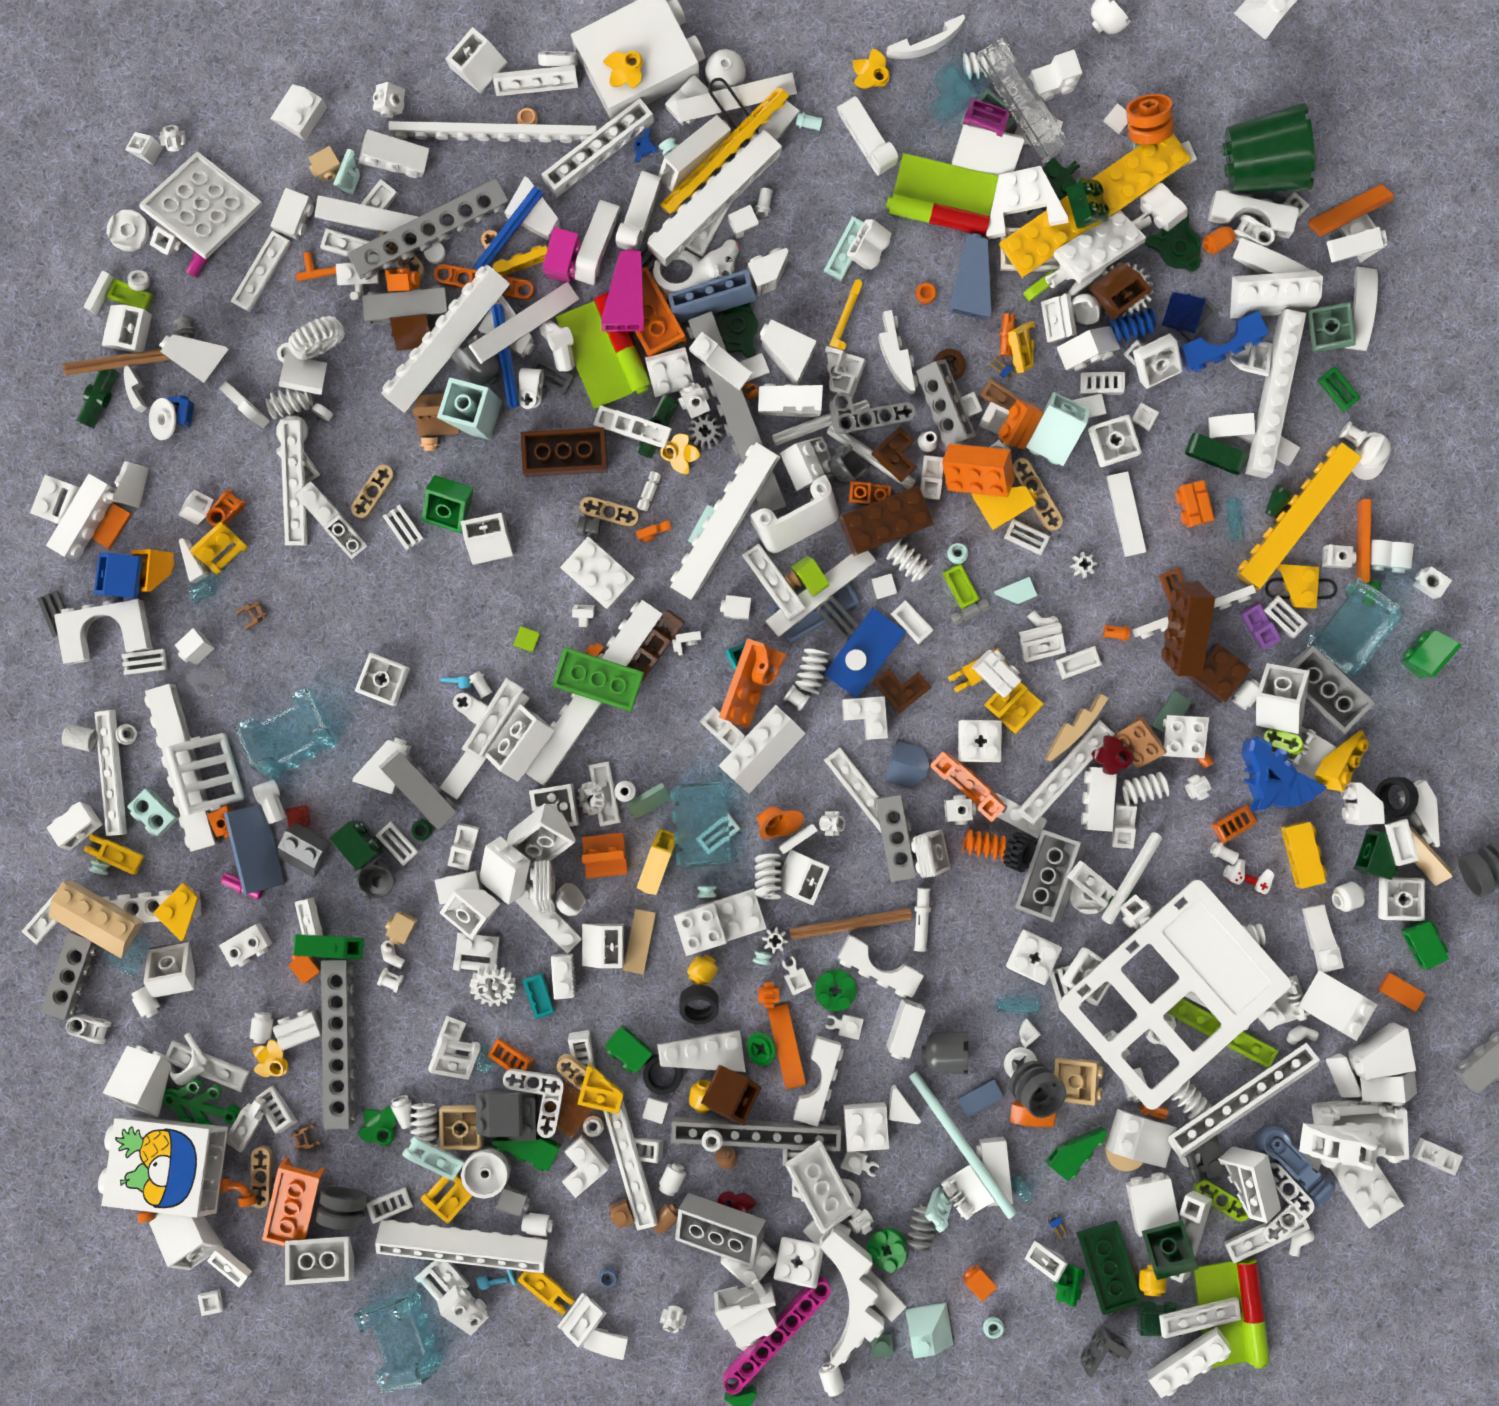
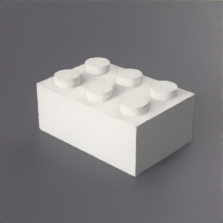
M589 537L582 542L560 567L608 611L636 581L629 572Z
M519 704L483 755L500 772L518 782L526 773L533 760L538 757L546 742L551 739L555 730L537 714Z

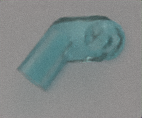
M480 1043V1051L476 1059L477 1071L480 1074H489L491 1064L485 1063L490 1046L485 1043Z

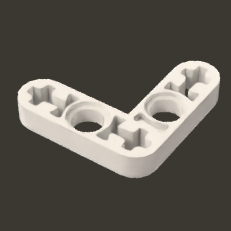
M226 380L219 387L238 406L237 409L252 422L263 429L270 422L262 412Z
M519 1069L507 1070L503 1076V1084L506 1088L543 1095L537 1132L544 1138L553 1136L557 1127L563 1093V1080L556 1075ZM511 1074H515L516 1079L522 1080V1075H526L524 1087L520 1086L521 1081H515L514 1084H510V1080L506 1078L510 1077ZM536 1077L539 1080V1085L536 1088L529 1087L527 1084L529 1078ZM543 1078L546 1079V1084H552L553 1081H557V1085L560 1088L552 1091L550 1086L545 1085V1090H542ZM553 1101L557 1106L553 1112L546 1111L544 1108L546 1102ZM542 1115L547 1117L555 1116V1119L550 1118L549 1126L553 1128L549 1129L548 1132H544V1128L541 1127L546 1122V1117H542Z
M1270 1163L1272 1169H1278L1277 1175L1280 1178L1286 1177L1277 1186L1276 1182H1279V1180L1273 1176L1277 1192L1289 1205L1264 1227L1262 1235L1268 1243L1278 1244L1314 1211V1203L1279 1164ZM1291 1183L1294 1186V1193L1292 1195H1286L1283 1192L1284 1184ZM1299 1192L1301 1193V1196H1299L1298 1198L1302 1202H1308L1307 1211L1299 1209L1301 1205L1297 1200H1294V1202L1291 1201V1199L1295 1198L1299 1194ZM1289 1213L1294 1217V1223L1291 1226H1286L1283 1223L1282 1219L1285 1214ZM1278 1221L1279 1225L1286 1229V1231L1283 1233L1280 1229L1276 1233L1277 1239H1269L1270 1233L1268 1230H1276L1279 1226L1275 1223Z

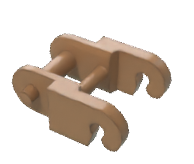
M255 601L253 605L247 604L235 612L239 615L247 610L252 616V622L244 627L245 630L259 624L260 619L264 620L265 616L268 615L261 610L259 606L261 602ZM256 608L259 613L258 617H255L252 609Z
M315 1123L300 1128L299 1132L293 1131V1134L290 1135L296 1141L297 1146L295 1150L299 1149L300 1151L302 1147L308 1149L322 1143L321 1140L311 1143L305 1132L315 1127ZM303 1134L304 1144H301L298 1135Z

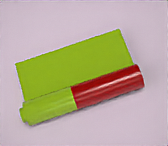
M903 153L893 197L888 196L885 209H889L888 214L972 234H980L985 237L999 176Z
M609 292L599 295L593 302L555 317L561 328L568 327L572 333L573 345H571L574 363L594 410L599 408L600 405H607L636 392L638 395L649 391L648 387L651 386L630 332H601V319Z
M1247 1258L1237 1263H1233L1231 1260L1198 1266L1199 1269L1193 1271L1198 1306L1232 1297L1238 1298L1241 1320L1217 1326L1229 1342L1231 1353H1229L1230 1355L1226 1360L1214 1363L1212 1368L1248 1362L1257 1369L1265 1368L1270 1363L1257 1260ZM1213 1327L1202 1329L1201 1335H1203Z

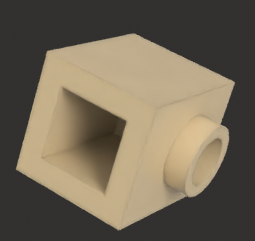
M330 146L308 157L312 164L308 167L315 178L319 176L323 182L325 180H333L337 176L341 163Z
M402 911L396 912L394 918L391 917L385 926V929H387L385 935L390 937L389 941L394 944H405L408 942L419 920Z

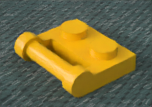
M220 521L190 550L216 575H219L222 572L221 569L238 553L244 552L248 546ZM232 542L236 544L216 563L212 561Z
M459 1174L453 1180L455 1182L453 1187L439 1203H436L434 1198L450 1181V1179L444 1176L438 1180L428 1193H424L421 1197L422 1202L447 1224L473 1196L463 1186Z

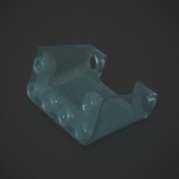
M305 687L289 696L290 700L295 703L294 706L265 722L260 723L251 717L234 726L251 768L265 778L276 779L284 771L297 768L304 760L315 758L319 752L324 749L333 748L338 742L334 729L309 687Z
M725 780L675 784L674 789L670 790L671 802H675L676 808L675 811H672L673 823H677L678 829L677 832H674L675 844H679V851L676 853L677 865H681V869L732 863Z
M411 1290L362 1307L354 1313L360 1333H364L372 1327L385 1365L375 1372L374 1376L381 1394L422 1385L439 1370L442 1364V1357L437 1351L435 1337L431 1333L428 1324V1316L424 1312L421 1296L416 1290ZM363 1315L366 1316V1324L363 1323ZM383 1373L387 1378L386 1384H384L382 1379Z

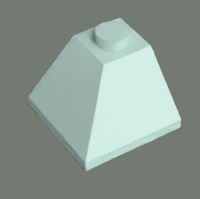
M946 1302L905 1309L914 1359L936 1355L953 1345Z

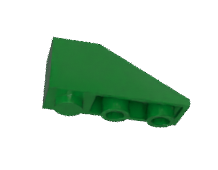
M295 934L293 955L362 959L364 938Z
M1101 1126L1061 1143L1046 1159V1163L1065 1180L1074 1179L1080 1172V1166L1092 1158L1093 1150L1097 1145L1101 1146L1104 1143L1108 1132Z
M540 1135L536 1140L512 1141L496 1137L492 1143L499 1152H509L515 1155L514 1158L521 1162L528 1161L539 1171L550 1170L561 1146L560 1143Z

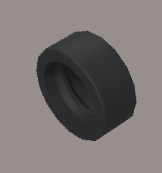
M1391 777L1384 779L1375 790V796L1383 802L1384 814L1386 816L1402 817L1409 815L1418 805L1419 794L1417 788L1407 778ZM1392 785H1399L1404 791L1405 803L1401 809H1395L1389 803L1388 792Z
M705 985L687 987L680 995L679 1013L689 1023H709L719 1013V996L715 990ZM694 1000H704L711 1005L705 1009H694L687 1004Z
M658 1053L646 1062L643 1070V1081L651 1092L658 1095H667L679 1087L683 1077V1068L673 1067L675 1078L671 1084L667 1086L655 1084L651 1078V1069L656 1063L660 1062Z

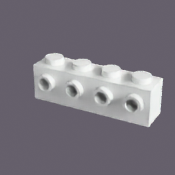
M88 474L46 546L62 556L77 562L113 502L107 499L108 494H114L116 488Z
M1215 1326L1148 1371V1381L1161 1398L1166 1395L1171 1396L1182 1384L1187 1385L1191 1383L1195 1378L1194 1376L1199 1373H1206L1217 1361L1222 1362L1226 1360L1230 1355L1229 1353H1231L1230 1344L1219 1328Z

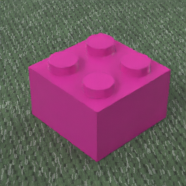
M556 227L553 228L542 266L547 278L563 283L568 282L569 284H571L572 279H575V263L582 245V241H580L577 233Z

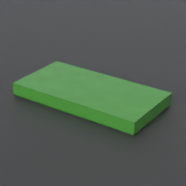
M564 647L551 687L632 712L645 672Z

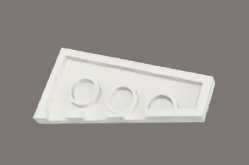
M740 1030L657 1044L660 1066L717 1070L718 1065H722L735 1072H746Z

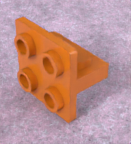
M622 832L582 837V863H585L586 878L627 874L624 834Z

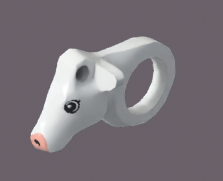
M725 240L719 248L706 254L702 259L687 250H683L674 260L687 262L693 271L691 276L682 283H669L663 279L661 271L664 265L658 259L655 261L652 277L659 290L668 295L675 291L733 274L739 246L735 240Z

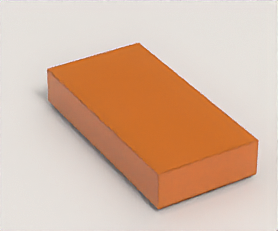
M112 503L95 530L92 539L111 549L133 514Z
M1389 972L1378 988V991L1414 1012H1417L1426 996L1422 991Z

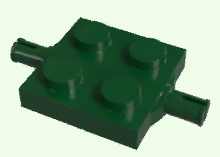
M1053 157L1042 169L1060 201L1068 196L1066 188L1077 183L1073 179L1072 174L1080 168V165L1077 164L1072 169L1077 163L1073 161L1065 168ZM1046 206V207L1039 208V209H1041V210H1043V211H1046V210H1047V206ZM1035 209L1028 210L1026 214L1030 215Z

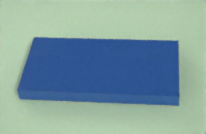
M872 608L829 665L824 675L857 699L906 632ZM852 650H860L866 656L865 666L857 671L849 669L845 663L846 655Z

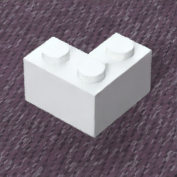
M1075 50L1056 55L1051 64L1031 70L1028 79L1036 101L1041 99L1048 101L1054 98L1056 94L1062 93L1065 95L1074 91L1082 75Z
M1111 326L1088 330L1057 347L1065 369H1074L1075 371L1087 367L1086 363L1089 361L1094 363L1101 359L1102 361L1114 356L1113 352L1120 349Z
M885 696L842 700L843 721L864 719L865 740L888 738Z
M573 783L529 791L532 811H536L546 803L563 814L569 827L580 824Z
M1415 1071L1370 1080L1360 1077L1362 1101L1370 1102L1371 1105H1382L1383 1102H1391L1393 1106H1402L1417 1094Z
M583 1133L566 1147L565 1153L576 1167L564 1176L562 1183L576 1198L608 1171L609 1164Z

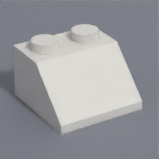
M292 84L270 119L306 141L328 107L323 99L305 87Z
M456 889L440 911V914L472 940L486 925L500 903L485 890Z
M189 942L148 950L143 983L152 998L194 990L196 974Z

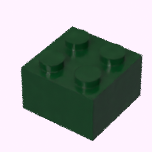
M358 820L348 822L329 838L356 871L373 862L384 852L381 849L383 847L382 843L376 837L372 838L368 833L370 831L368 826L363 821L359 822Z
M1366 830L1354 866L1355 870L1378 878L1392 880V877L1398 871V866L1395 864L1386 833Z
M1183 1220L1142 1231L1157 1280L1199 1269Z

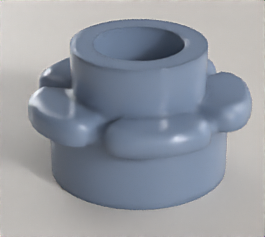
M612 1267L601 1269L599 1272L600 1276L598 1277L599 1283L605 1288H612L619 1280V1276L616 1274L617 1271Z

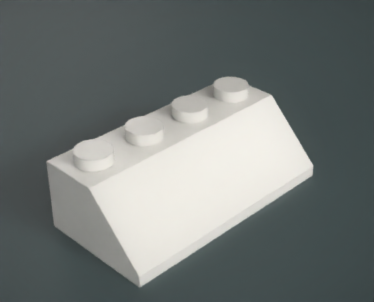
M1315 270L1233 276L1230 318H1243L1256 311H1259L1261 316L1280 315L1285 309L1308 313L1309 309L1316 308L1321 299L1323 276Z
M775 705L723 760L719 767L750 794L806 733Z

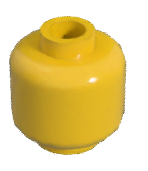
M707 954L704 957L696 956L687 969L688 979L696 985H710L718 972V967L714 964L716 960Z
M699 1080L690 1088L689 1105L698 1113L710 1111L709 1108L701 1104L710 1084L708 1080Z
M1147 1265V1269H1142L1139 1272V1289L1144 1292V1295L1161 1297V1294L1167 1290V1278L1157 1280L1152 1265Z

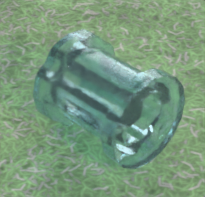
M207 578L203 580V583L187 588L189 596L195 604L200 603L201 599L210 595L212 597L216 595L211 582Z

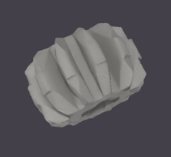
M699 415V423L692 420L691 424L694 427L688 428V432L693 433L689 436V440H695L693 443L695 447L701 443V450L705 449V444H708L710 450L713 449L711 442L719 445L717 438H722L723 436L721 432H717L722 429V425H715L717 423L716 418L710 422V415H706L705 420H702L701 415ZM703 428H708L710 435L707 434V437H703L700 430L704 431Z

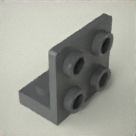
M1101 1326L1100 1330H1096L1092 1335V1343L1089 1348L1083 1350L1080 1359L1086 1374L1092 1378L1108 1350L1116 1358L1120 1359V1357H1123L1128 1360L1132 1352L1123 1338Z

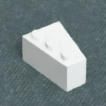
M766 383L764 386H759L758 415L818 418L821 414L823 385L796 386L788 384L776 386V384Z
M1231 1147L1218 1160L1221 1165L1226 1166L1230 1174L1228 1176L1230 1183H1235L1239 1191L1237 1196L1248 1217L1268 1223L1281 1210L1269 1157L1267 1154Z

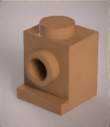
M628 1197L608 1205L611 1211L609 1212L610 1219L613 1224L617 1225L618 1229L635 1222Z

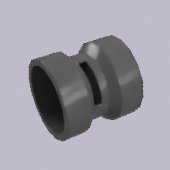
M580 515L577 525V536H585L587 534L593 539H598L601 519L594 518L588 520L587 516Z

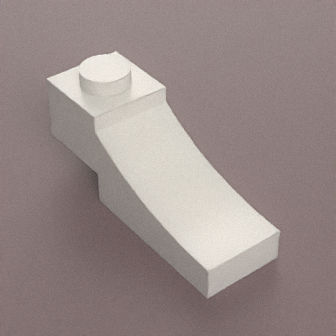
M703 332L699 334L689 348L692 354L739 391L753 374Z
M1320 904L1302 908L1310 946L1314 950L1318 971L1328 972L1344 968L1340 948L1337 946L1325 905Z

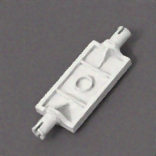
M1119 210L1109 217V221L1102 222L1096 227H1091L1054 251V257L1059 262L1060 267L1052 274L1046 276L1047 284L1054 288L1066 279H1075L1079 284H1082L1140 246L1146 240V236L1141 230L1151 225L1150 216L1146 217L1147 213H1143L1135 220L1130 221Z

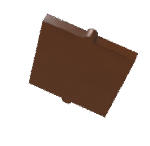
M427 314L390 317L391 336L394 337L397 351L418 348L423 342L422 338L424 335L432 331L428 324Z

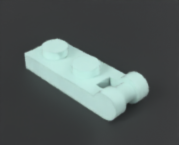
M415 1135L410 1141L411 1145L409 1148H406L402 1153L406 1159L452 1181L464 1164L463 1159L425 1142ZM418 1148L422 1149L420 1155L416 1154Z
M940 1187L932 1192L925 1213V1217L929 1221L932 1220L938 1232H942L947 1228V1220L953 1203L949 1200L951 1197H948Z

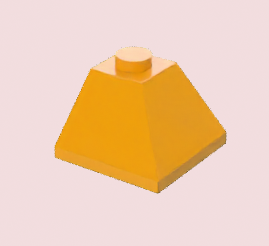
M152 549L131 550V556L143 557V569L139 581L140 592H151L172 574L175 566L174 553Z

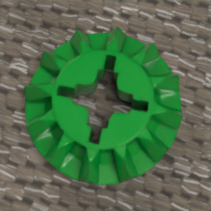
M764 1032L752 1034L746 1046L750 1059L760 1066L770 1064L776 1059L775 1053L777 1050L774 1047L776 1042H772L770 1035H765ZM764 1044L765 1051L760 1054V1045Z

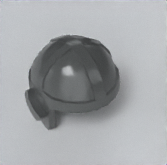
M852 445L838 447L830 462L832 475L841 482L855 481L861 475L864 477L869 469L868 465L862 464L859 461L856 452L852 450Z
M376 861L366 865L359 871L357 886L361 891V896L371 899V897L382 898L389 894L393 888L394 877L391 871L385 868V864Z

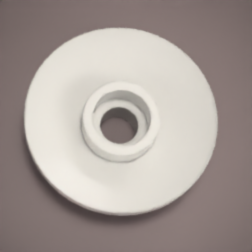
M165 398L157 399L149 413V426L152 434L158 440L169 439L176 426L175 408Z

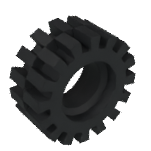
M1017 831L1012 834V837L1008 839L1009 843L1005 845L1007 848L1003 852L1005 854L1003 856V864L1010 869L1022 873L1029 868L1037 842L1036 838Z

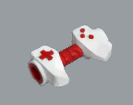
M1238 859L1234 866L1227 865L1225 867L1223 876L1227 877L1229 883L1240 885L1244 881L1254 885L1257 893L1266 894L1271 888L1274 873L1270 869H1266L1259 878L1253 877L1245 873V860Z

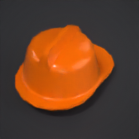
M776 806L769 807L756 815L760 826L759 835L763 839L791 835L798 831L804 822V816L801 812L797 810L783 811Z

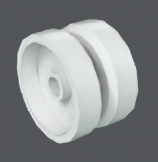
M487 1145L483 1146L480 1150L473 1151L462 1167L461 1179L463 1186L467 1192L475 1197L483 1199L494 1197L502 1191L510 1177V1159L506 1153L496 1150L495 1146Z

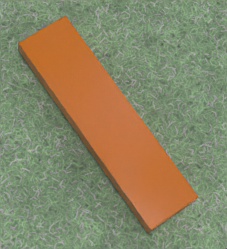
M1380 184L1309 220V227L1321 237L1393 201L1394 194L1384 185Z
M1362 499L1357 502L1356 584L1370 582L1371 499Z

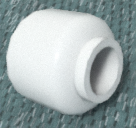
M1355 882L1340 885L1333 891V904L1344 912L1362 907L1365 902V891Z

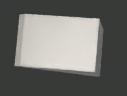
M135 132L125 150L154 166L163 147L152 136Z
M895 1084L891 1086L887 1113L888 1120L912 1124L921 1123L919 1116Z
M1037 1241L1033 1242L1025 1257V1260L1057 1283L1067 1266V1262L1062 1255Z

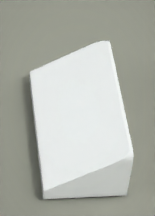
M1336 1054L1327 1058V1065L1340 1096L1344 1098L1362 1096L1347 1057L1342 1054Z

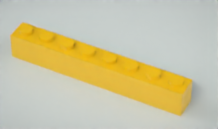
M1344 443L1336 447L1333 445L1328 450L1326 461L1324 463L1320 462L1314 468L1313 472L1315 475L1312 479L1307 478L1300 487L1302 489L1299 495L1295 494L1288 503L1290 507L1287 511L1282 510L1275 519L1277 524L1265 531L1262 536L1265 538L1261 544L1257 543L1250 551L1252 556L1249 560L1244 559L1238 566L1237 570L1239 572L1236 577L1248 586L1254 585L1256 591L1261 589L1362 459L1360 455Z

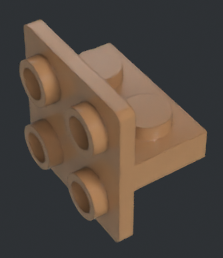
M444 393L419 395L417 397L416 408H413V416L417 419L419 437L458 435L460 433V429L437 418Z
M1142 715L1113 736L1122 742L1123 748L1131 751L1133 755L1132 763L1136 768L1148 764L1167 752L1162 741L1157 737Z

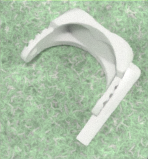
M190 1033L184 1035L192 1050V1058L189 1065L178 1074H176L174 1066L172 1064L170 1066L169 1074L178 1085L188 1084L196 1076L202 1074L207 1063V1059Z

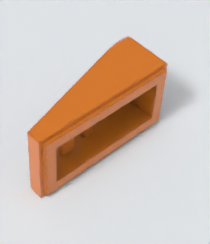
M1245 805L1210 825L1219 841L1225 843L1257 824V821L1249 806ZM1243 812L1246 813L1250 822L1246 823L1242 816ZM1237 816L1243 825L1241 827H1239L1235 819V817ZM1230 820L1232 821V823H1233V825H1234V827H1235V829H1236V830H1234V831L1232 830V828L1230 827V825H1229V823H1228V821H1230ZM1222 825H1225L1229 832L1228 834H1225Z
M497 1038L487 1055L506 1070L518 1069L521 1063L525 1062L521 1070L530 1071L536 1061L500 1038ZM503 1047L504 1050L500 1057L496 1056L500 1048ZM508 1052H510L511 1054L509 1058L507 1059V1061H505V1056ZM517 1057L518 1059L514 1066L511 1065L514 1058Z

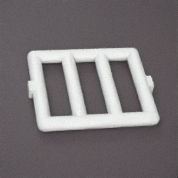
M225 733L200 738V736L194 737L190 741L166 748V754L184 814L190 815L209 809L214 811L220 809V806L242 801L245 798ZM220 742L223 754L182 765L178 764L176 753ZM226 762L229 774L188 785L184 784L181 773ZM232 782L235 794L195 805L190 804L187 793Z

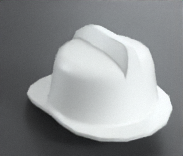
M1376 432L1368 433L1363 442L1355 449L1354 452L1360 455L1362 459L1352 470L1354 475L1363 480H1370L1381 473L1391 453L1390 442L1384 435Z

